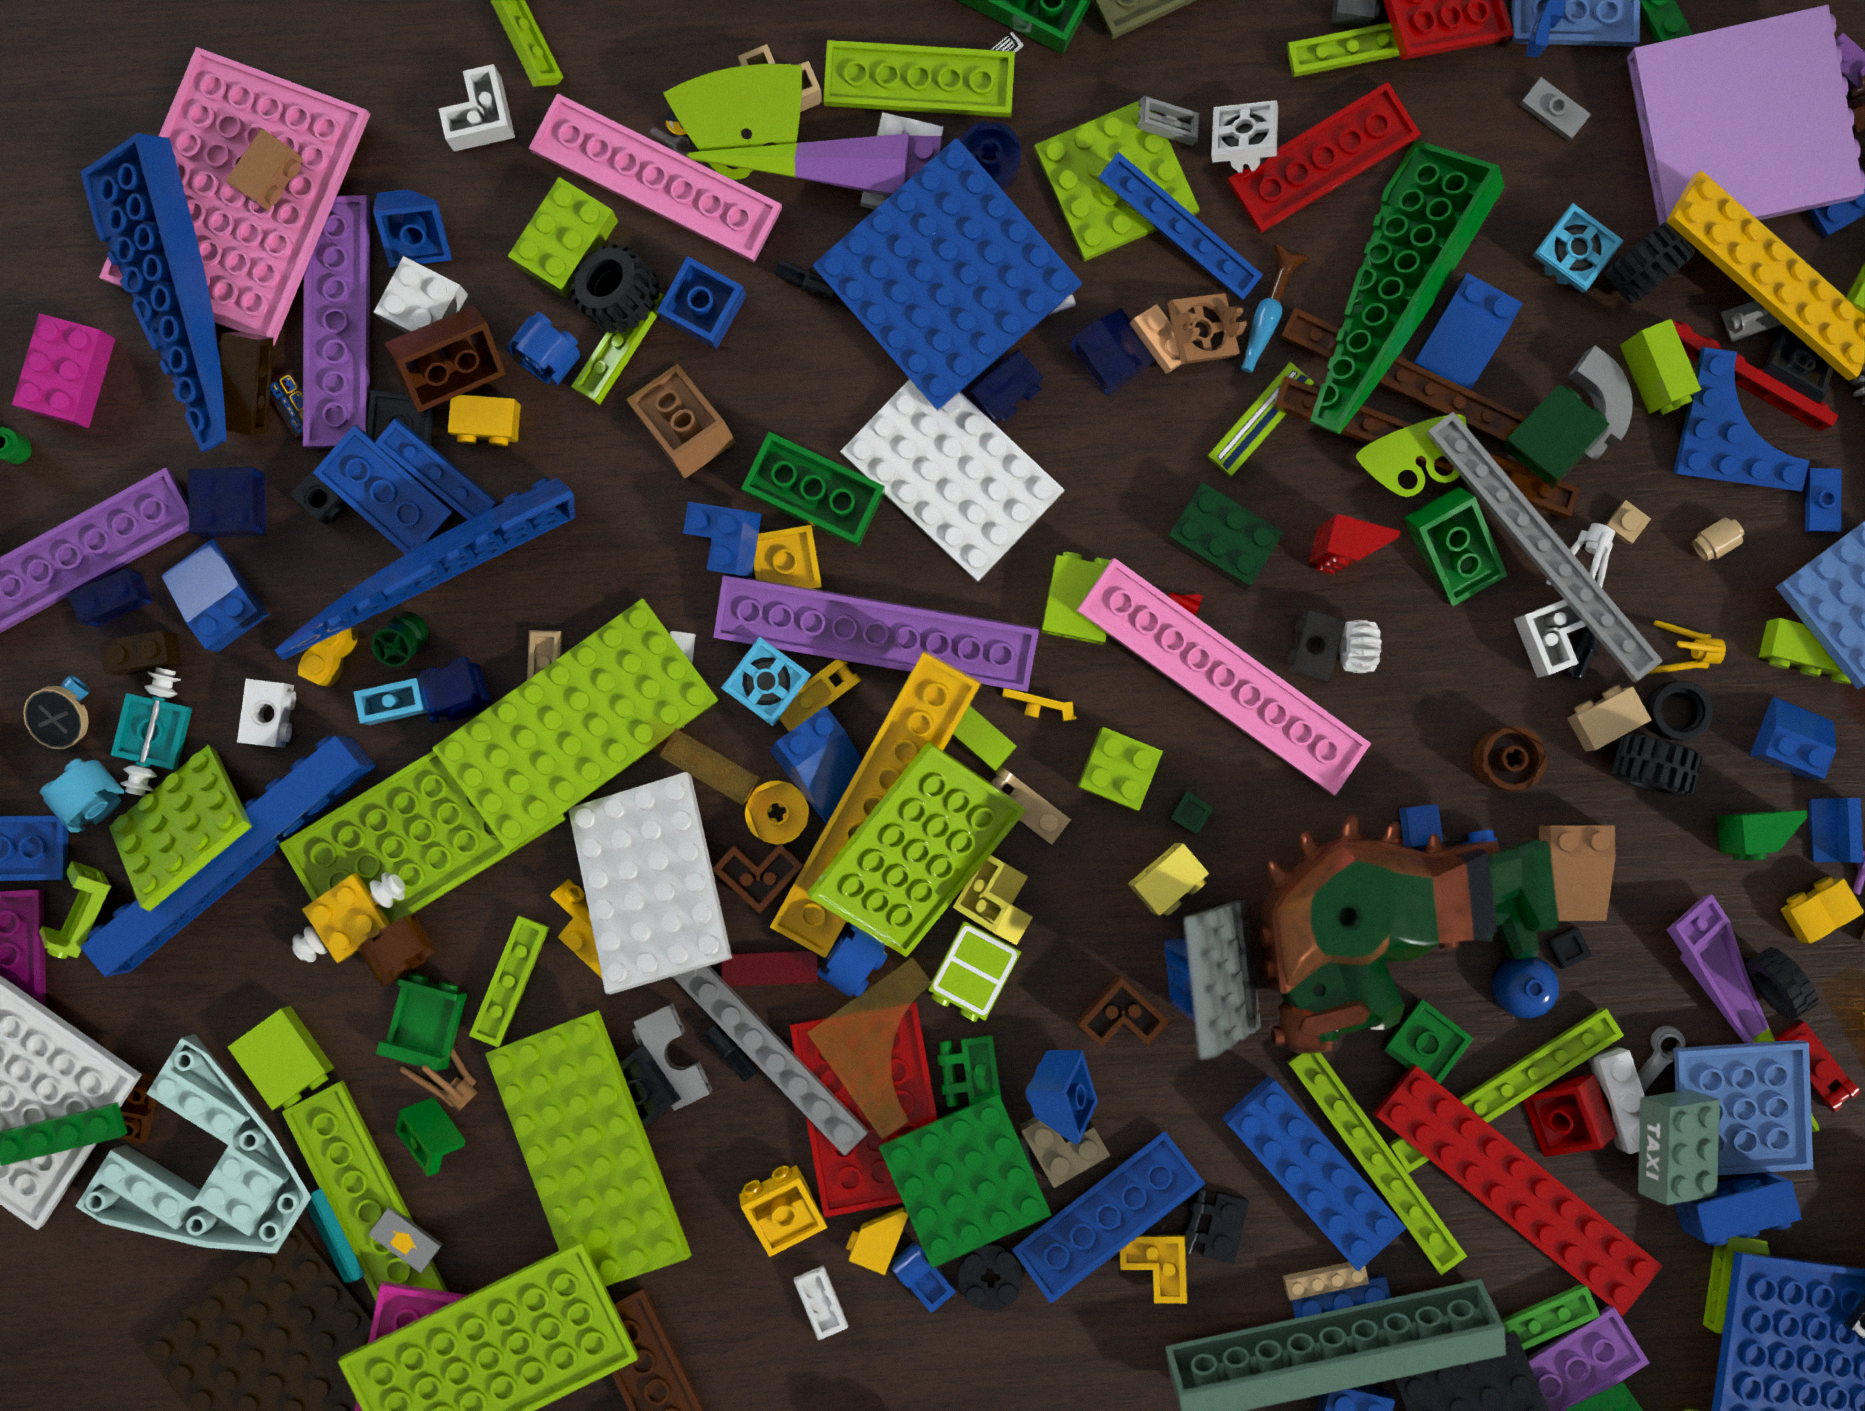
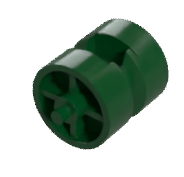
M407 611L400 612L373 635L371 640L373 654L381 663L387 666H402L427 643L429 638L428 627L425 621L417 614Z

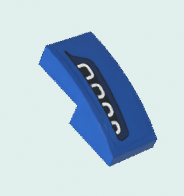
M1547 0L1533 25L1526 56L1539 57L1547 48L1550 28H1555L1564 16L1565 0Z

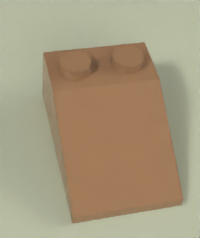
M678 364L626 399L684 479L736 443L725 421Z
M1615 825L1539 826V841L1546 840L1550 847L1559 921H1606L1616 858Z

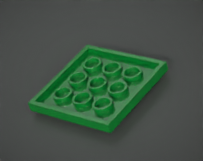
M999 1093L879 1145L931 1268L1051 1216L1049 1207Z

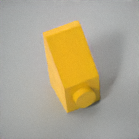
M905 1206L862 1223L858 1232L852 1231L846 1245V1249L851 1251L848 1261L885 1275L909 1216Z

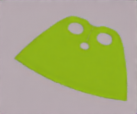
M754 64L727 68L693 78L663 93L683 129L700 152L759 147L769 142L777 145L797 142L802 97V65ZM745 128L752 132V136L749 139H744L741 136V131ZM709 163L716 172L732 180L746 178L752 171H755L745 168L731 169L726 165Z

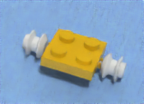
M385 872L381 876L382 882L373 880L370 883V892L358 873L351 874L302 909L313 927H306L304 929V936L296 934L293 937L292 949L294 954L301 960L314 962L317 957L316 952L318 954H325L329 950L336 963L342 962L358 951L357 947L369 937L374 940L381 933L379 930L391 924L379 905L391 908L393 906V898L397 900L404 899L405 884L402 879L396 874L392 875Z

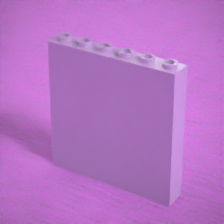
M1829 4L1634 48L1629 53L1627 61L1659 225L1666 222L1692 176L1701 170L1758 220L1848 202L1865 194V173L1860 170L1858 161L1860 145L1858 140L1854 139L1852 130L1854 113L1851 108H1848L1847 104L1848 82L1844 76L1842 77L1840 67L1842 51L1840 46L1836 45L1834 36L1836 19L1833 14H1830Z

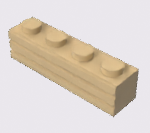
M1349 1262L1282 1276L1289 1300L1369 1284L1366 1267L1364 1266L1361 1270L1357 1271Z

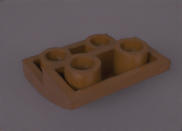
M138 1071L142 1075L120 1107L128 1133L119 1139L145 1144L148 1141L157 1100L146 1093L158 1075Z

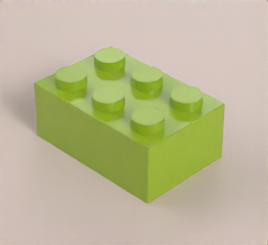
M558 177L508 254V258L515 267L568 299L572 293L570 285L575 282L572 279L573 273L579 270L577 266L581 261L584 262L587 259V254L590 252L595 253L598 247L603 246L617 224L618 219L612 209Z

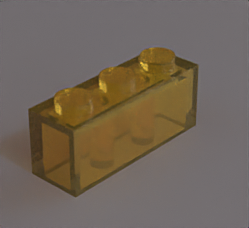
M677 728L659 755L745 806L762 779Z

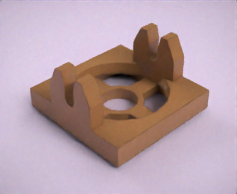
M1226 293L1174 299L1167 303L1182 364L1231 358L1240 354L1236 337L1243 333L1246 321L1236 322V318L1243 313V308L1237 306L1229 307ZM1202 306L1213 310L1218 315L1219 322L1212 323L1209 319L1205 318ZM1197 322H1202L1207 326L1208 335L1206 338L1198 335L1200 329L1199 327L1195 328ZM1222 332V343L1217 349L1212 350L1210 339L1214 333ZM1194 340L1199 342L1201 349L1196 347L1192 342Z

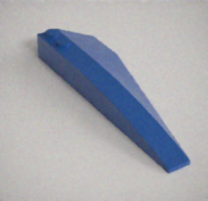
M136 133L82 170L80 174L100 241H106L110 251L107 255L112 265H117L123 276L120 280L124 291L130 292L134 299L132 308L152 350H158L162 357L159 364L163 373L170 375L175 388L172 392L176 400L181 401L187 410L184 417L200 450L208 451L227 441L219 349L202 257L170 138Z
M544 478L532 485L533 489L524 494L515 492L503 499V504L435 537L366 579L302 626L279 645L275 652L282 660H285L575 519V503L572 491L558 478L551 481L549 478Z

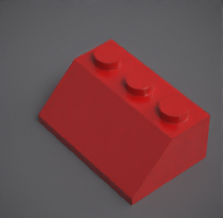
M1336 514L1317 528L1308 564L1316 566L1315 570L1320 573L1334 575L1335 571L1340 572L1399 538L1400 531Z

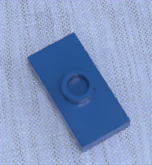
M1807 469L1805 477V532H1841L1842 469Z

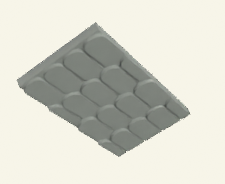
M1247 899L1233 901L1184 918L1186 938L1163 940L1170 1004L1196 1023L1200 1059L1220 1055L1225 1049L1232 1048L1239 1040L1245 1039L1249 1034L1255 1033L1261 1027L1256 980L1254 981L1253 951L1250 947L1252 942L1249 917H1247Z

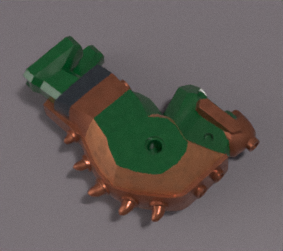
M1351 815L1342 825L1341 834L1336 836V840L1327 842L1324 845L1322 843L1317 844L1311 833H1302L1300 836L1301 862L1293 869L1288 868L1285 870L1276 861L1271 860L1268 863L1267 869L1269 877L1273 882V890L1265 899L1261 910L1262 928L1260 929L1262 946L1265 947L1266 954L1264 973L1269 981V988L1279 992L1283 999V1002L1278 1006V1025L1271 1027V1037L1274 1046L1284 1045L1289 1051L1296 1053H1321L1332 1050L1333 1041H1337L1340 1034L1365 1028L1386 1030L1398 1024L1405 1005L1385 963L1413 961L1425 955L1438 944L1440 949L1459 947V941L1481 940L1492 942L1494 932H1498L1508 958L1523 959L1537 957L1539 950L1537 931L1557 929L1559 923L1551 852L1547 841H1521L1512 848L1499 851L1497 841L1489 840L1446 847V845H1442L1439 836L1434 833L1429 836L1428 846L1424 847L1425 851L1421 852L1403 846L1404 840L1399 839L1400 824L1398 821L1388 825L1384 837L1379 836L1378 840L1364 838V834H1359L1358 818L1355 815Z

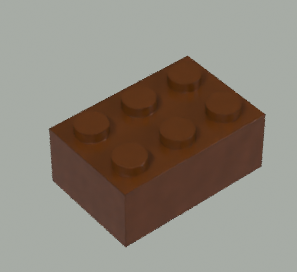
M474 305L384 343L405 394L418 413L506 375L488 324Z

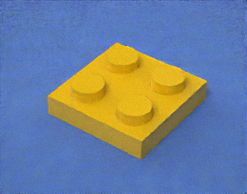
M807 525L758 534L754 560L756 579L811 589H822L812 526Z

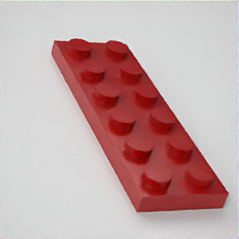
M1386 82L1277 148V156L1269 157L1255 171L1243 169L1241 173L1238 172L1229 177L1227 183L1258 233L1261 234L1420 137L1421 133L1389 82Z

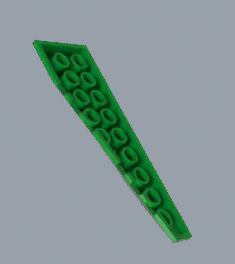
M1419 140L1413 142L1384 189L1381 198L1382 205L1379 214L1375 216L1374 230L1370 242L1366 244L1365 258L1362 267L1358 269L1344 313L1345 321L1343 327L1339 329L1336 338L1337 346L1333 357H1330L1327 366L1328 374L1325 383L1321 385L1310 419L1311 424L1339 435L1385 375L1440 294L1504 189L1505 185L1499 165Z

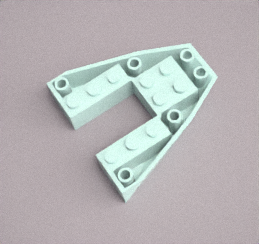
M196 1034L182 1037L146 1094L229 1145L202 1189L199 1190L131 1146L124 1144L110 1150L76 1204V1207L103 1224L206 1248L276 1254L311 1199V1196L273 1132L252 1102Z

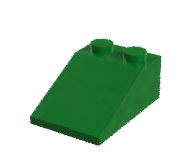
M1457 487L1404 517L1415 545L1452 607L1508 576L1476 497L1463 488Z

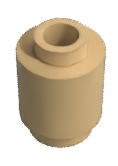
M1724 517L1698 533L1697 538L1692 541V544L1697 554L1704 561L1717 560L1743 543L1742 536L1744 535V530L1737 520H1730Z

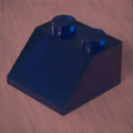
M1122 308L1099 318L1075 335L1071 342V348L1107 396L1156 362L1153 355L1129 324L1131 320Z

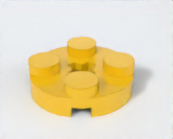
M769 781L758 786L748 799L745 809L746 823L753 835L764 842L775 845L789 843L799 837L807 827L810 814L808 801L801 791L793 784L782 781ZM775 803L779 807L786 808V813L782 815L783 820L780 822L776 818L770 819L768 814L773 810L772 805Z

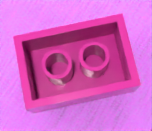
M39 313L12 405L29 413L89 429L115 338L100 329Z

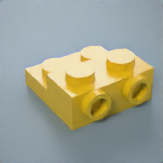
M797 1165L792 1168L781 1166L772 1173V1178L762 1183L758 1180L751 1181L744 1186L743 1192L739 1194L741 1209L769 1257L827 1228L826 1220L815 1203L811 1190Z

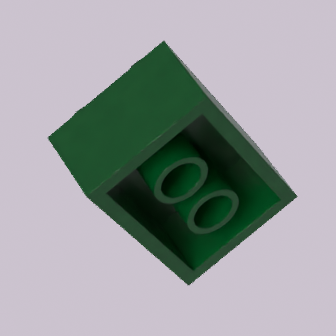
M1202 482L1174 524L1165 542L1241 589L1246 590L1253 584L1284 532Z

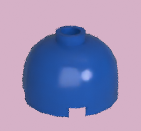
M1507 957L1501 962L1502 964L1498 967L1497 971H1494L1491 979V991L1495 1002L1505 1012L1518 1018H1535L1546 1014L1555 1005L1559 996V981L1556 972L1546 961L1538 957L1510 959Z

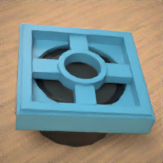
M1572 203L1532 256L1545 265L1544 271L1547 276L1554 275L1557 277L1556 282L1558 284L1567 285L1570 283L1584 293L1624 240Z
M759 636L721 688L770 725L774 726L810 678L811 674Z

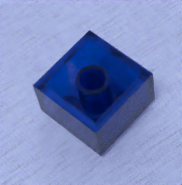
M254 467L188 469L189 533L201 538L266 536L265 473Z

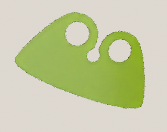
M1448 415L1422 421L1392 432L1366 445L1356 455L1358 462L1370 475L1390 491L1403 497L1414 496L1424 487V472L1416 464V458L1419 456L1425 457L1428 474L1437 482H1452L1460 475L1455 468L1447 476H1442L1436 472L1434 463L1437 458L1444 455L1426 435L1431 428ZM1457 415L1458 418L1467 427L1465 416ZM1403 470H1411L1416 474L1418 481L1413 489H1404L1399 485L1398 475Z

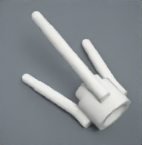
M1592 523L1588 531L1581 530L1577 541L1570 551L1575 555L1580 547L1585 544V550L1594 554L1589 573L1595 579L1596 572L1598 571L1597 583L1602 588L1609 554L1613 547L1612 540L1616 532L1606 525ZM1547 579V585H1551V583Z

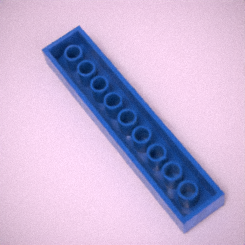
M329 735L322 739L315 746L316 752L308 758L303 756L291 765L290 769L292 771L283 779L281 777L274 779L265 787L267 792L258 800L253 798L243 805L252 827L150 912L142 908L138 900H136L131 905L127 903L118 908L112 914L114 919L106 926L101 924L88 934L89 940L80 948L102 975L109 977L133 971L280 848V843L300 832L377 768V765L357 741L352 737L338 735L334 737Z

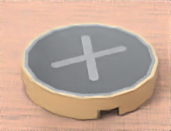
M47 686L32 693L25 702L23 714L26 727L40 744L51 749H65L75 745L86 735L89 725L87 710L84 704L80 705L76 700L78 697L72 691L61 686Z

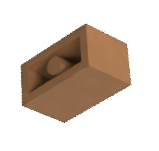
M261 128L225 181L239 193L269 211L272 205H275L281 199L283 189L290 179L299 173L304 159L294 149Z

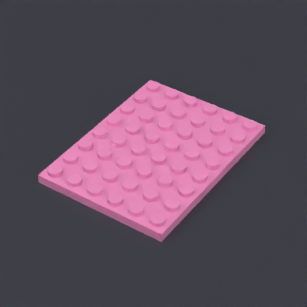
M196 47L159 136L170 138L202 257L214 322L234 331L273 337L274 346L368 122L370 113L361 107ZM261 128L294 149L304 159L299 173L290 179L283 189L281 199L278 203L272 205L269 211L239 193L225 181ZM107 257L99 278L122 287L120 280L123 276L117 265H112L109 257Z

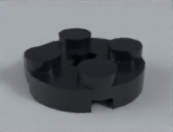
M988 1243L972 1250L962 1259L959 1265L958 1282L960 1290L967 1302L979 1309L993 1311L1012 1304L1022 1287L1023 1275L1020 1262L1011 1251L1001 1244ZM988 1268H993L994 1274L1000 1275L999 1279L994 1280L992 1285H988L986 1280L981 1279V1275H985Z

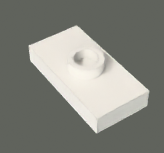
M824 1265L794 1277V1283L818 1341L848 1328L849 1325Z

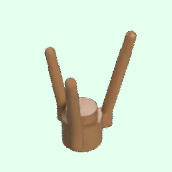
M454 1048L451 1053V1059L463 1077L462 1081L456 1077L449 1084L427 1065L422 1067V1070L444 1090L436 1087L404 1066L400 1068L403 1074L443 1099L450 1107L454 1106L458 1111L478 1093L472 1087L477 1081L468 1073Z

